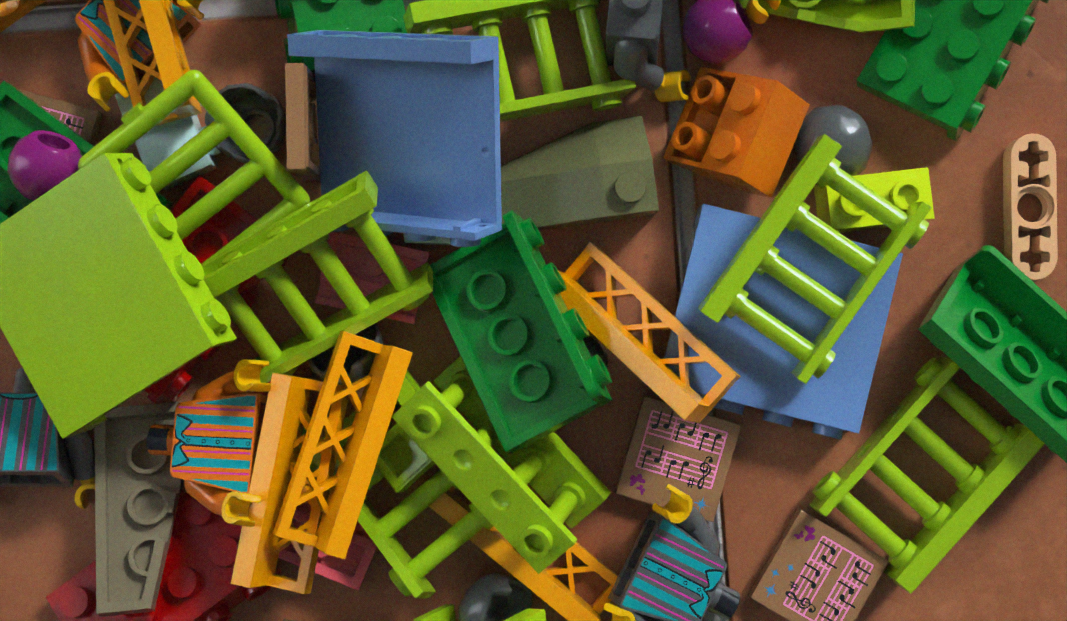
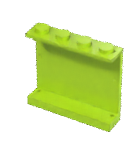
M133 153L101 154L0 224V328L62 439L92 430L107 420L105 417L106 413L209 349L232 343L237 339L230 327L231 319L228 311L218 300L214 299L203 279L204 270L201 263L192 253L187 251L177 233L178 225L175 217L168 208L160 203L150 185L151 176L149 171L140 160L134 157Z

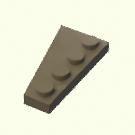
M179 402L116 407L105 414L106 421L94 428L96 614L101 617L155 611L184 480L171 477V456L149 454L147 435L149 428L153 424L174 425L175 409Z

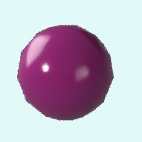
M697 0L688 9L683 20V38L690 52L701 60L713 64H720L737 58L747 48L753 36L750 21L739 0Z
M38 130L17 141L9 153L7 173L12 185L24 197L34 201L79 170L78 161L82 155L77 145L69 138L51 131Z

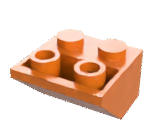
M700 67L688 95L689 99L686 100L663 159L733 189L772 198L810 104L777 80Z

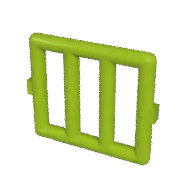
M190 70L144 107L138 103L126 112L121 118L123 124L79 159L78 169L80 170L103 153H122L194 96L213 117L214 121L149 172L151 176L150 185L155 194L160 192L228 137L236 143L250 161L176 218L178 225L177 233L181 240L185 239L264 176L284 198L283 201L203 262L205 263L310 203V196L200 71Z

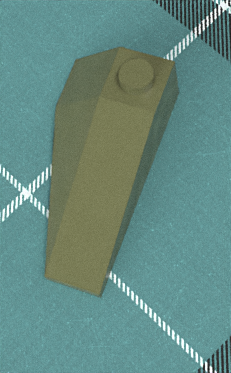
M642 116L589 123L502 165V215L513 210L524 220L530 217L538 230L654 216L658 212L659 206L653 160Z

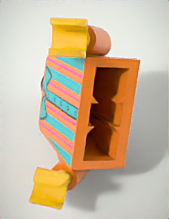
M85 0L87 4L74 18L75 23L81 29L77 43L84 71L90 82L87 89L88 94L108 112L111 110L108 106V101L113 94L119 92L125 99L130 94L121 84L122 82L127 86L103 0ZM117 0L119 8L133 17L137 15L141 8L139 0ZM171 0L183 44L202 25L197 19L202 20L205 16L198 10L203 0ZM123 19L125 30L127 32L131 25V22ZM140 29L131 45V51L135 60L149 67L155 56L148 32ZM136 67L141 82L146 72Z
M245 359L239 361L235 370L220 376L196 390L191 401L179 402L175 409L174 425L153 424L148 431L147 449L149 454L171 456V477L183 479L186 493L212 513L222 516L228 524L254 527L255 521L249 520L248 509L252 502L261 503L260 496L248 493L268 396L251 392H269L271 390L270 383L260 382V372L263 367L269 366V361Z

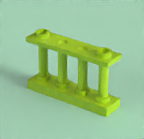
M423 0L409 3L403 16L407 33L452 35L454 28L472 25L473 31L479 32V36L498 37L500 122L591 104L593 111H604L622 105L621 98L636 88V84L633 81L626 79L612 81L595 11L599 7L601 0ZM569 8L570 14H576L592 85L564 91L547 18L552 15L551 11ZM521 17L523 23H528L544 95L515 100L499 26L503 24L502 20Z
M826 134L816 138L698 307L702 313L717 323L723 315L730 319L737 316L800 361L791 373L805 384L812 375L819 379L827 371L836 356V353L831 348L903 247L906 246L911 249L922 238L929 226V222L924 220V218L932 208L923 201L912 202L906 212H903L839 168L841 162L835 158L842 145ZM815 184L822 189L826 185L892 230L874 256L809 212L810 206L804 200ZM785 228L791 232L795 229L799 230L861 273L843 300L778 255L780 250L773 246V244ZM754 271L761 276L766 272L830 316V319L812 343L747 298L749 293L742 288Z
M367 170L202 264L204 270L203 279L214 299L218 300L226 308L230 317L259 356L254 360L269 361V366L263 367L260 372L261 383L271 381L272 372L292 375L298 368V365L335 346L340 331L355 335L400 309L409 311L418 307L429 297V293L433 292V270L428 262L409 272L372 217L373 208L377 206L378 186ZM344 224L348 228H355L391 282L366 297L326 241L329 237L328 233ZM298 250H301L302 253L309 252L346 305V308L320 321L281 266L284 263V258ZM254 275L259 279L265 278L303 332L277 345L237 291L240 283Z
M460 355L433 381L442 393L428 381L392 415V418L539 574L578 540L563 523L565 522L572 529L601 505L611 492L555 432L538 439L512 454L505 452ZM456 407H457V408L468 418V420L478 429L477 432H476V430L461 416V414L455 409ZM492 445H493V446L499 451V453L514 467L513 470H512V469L506 464V462L491 448ZM528 484L544 499V501L550 506L549 508L527 486Z
M934 357L919 369L913 378L917 385L837 474L832 470L816 484L812 491L816 497L809 504L811 508L825 517L835 507L889 555L888 562L890 565L883 573L910 594L1045 445L1025 425L1015 424L1013 428L1001 425L950 378L960 367L949 357H941L939 360ZM936 394L990 441L989 448L992 451L980 465L977 463L970 465L917 417ZM902 432L909 436L957 480L955 486L958 489L946 503L943 501L935 502L883 455ZM869 469L923 517L921 523L924 527L912 541L909 539L903 541L849 492Z
M408 370L394 409L403 406L421 388ZM356 411L344 419L343 429L353 424ZM303 428L302 436L307 432L305 428ZM348 437L340 441L341 447L346 445ZM320 452L313 456L310 469L313 472L319 468ZM338 459L336 460L334 476L336 475L340 463ZM376 466L368 490L384 478ZM441 469L382 518L365 497L358 518L360 525L393 569L388 572L392 582L407 597L412 594L415 598H429L436 593V590L425 575L482 528L485 527L489 530L493 527L488 519L471 503L469 505L471 511L413 559L409 556L394 534L452 486L458 489Z

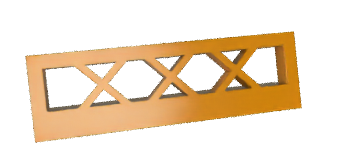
M103 0L132 105L134 107L140 103L144 107L147 105L144 96L154 78L162 81L165 90L186 72L190 71L171 0H139L141 8L135 17L122 11L117 0ZM123 19L131 22V25L127 32L125 30ZM140 29L148 32L155 56L149 67L135 60L131 51V45ZM136 67L146 72L141 82ZM192 96L156 126L201 114L200 103Z
M590 242L565 273L559 271L567 290L560 294L568 310L575 308L587 329L685 421L700 423L741 377L595 244ZM594 260L606 270V291L588 292L577 282ZM616 280L626 289L616 290ZM635 296L641 302L642 324L623 325L617 319V298ZM607 299V309L597 300ZM652 312L662 322L652 323ZM671 329L678 335L679 358L660 359L653 353L652 331ZM632 332H642L643 342ZM688 345L700 356L689 357ZM709 363L722 375L703 398L690 387L689 364ZM679 365L680 377L669 366Z
M340 331L272 534L316 547L324 554L345 559L413 352ZM350 345L375 353L369 375L354 383H351L344 368ZM340 378L344 388L335 392ZM364 387L361 399H359L356 391ZM348 395L356 411L353 424L335 434L327 419V414L332 403ZM323 429L327 438L318 443ZM348 437L343 451L339 441ZM332 446L340 462L336 475L317 484L310 470L313 456ZM305 480H307L311 489L301 493ZM331 488L326 502L322 492ZM315 497L323 512L316 534L291 528L290 525L296 507Z
M272 372L271 390L268 392L248 493L260 496L261 503L252 502L249 506L248 518L250 521H255V526H242L231 584L247 588L270 586L300 594H309L312 589L319 549L288 539H282L272 533L298 459L299 449H301L306 435L305 433L302 436L303 428L307 431L311 420L307 413L311 390L320 392L323 381ZM337 384L335 392L341 390L344 386ZM348 395L331 404L327 419L335 434L343 429ZM320 435L318 443L324 440L322 435ZM332 446L320 452L319 468L312 473L317 484L334 476L337 456ZM305 480L302 493L311 489L307 480ZM331 488L322 492L326 502ZM313 497L308 500L311 506L309 520L297 529L316 534L323 512L316 498ZM291 522L290 527H291V528H295V526H294L293 523ZM291 543L301 558L297 579L275 574L279 552Z
M454 486L429 505L431 509L452 526L471 511L469 505L452 492L455 489ZM494 526L489 530L485 527L469 539L566 620L601 621L600 614L604 610L605 603L611 602L608 597L618 575L578 542L566 551L567 566L545 568L538 574ZM571 552L585 564L572 566ZM595 571L609 583L592 606L575 593L573 573ZM568 574L569 587L555 575Z

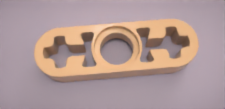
M1027 134L1013 140L1006 147L1003 154L1004 256L1031 280L1043 279L1050 275L1055 269L1058 260L1056 151L1052 142L1040 134ZM1029 145L1031 153L1040 157V162L1032 165L1030 168V181L1040 178L1041 185L1029 184L1019 188L1018 180L1021 181L1029 178V166L1027 162L1019 161L1018 156L1019 153L1026 151ZM1024 194L1035 195L1042 204V214L1035 222L1024 220L1018 213V201ZM1041 228L1042 236L1031 237L1032 252L1041 255V263L1032 265L1031 272L1029 263L1020 261V253L1029 251L1030 235L1019 238L1018 230L1032 231Z

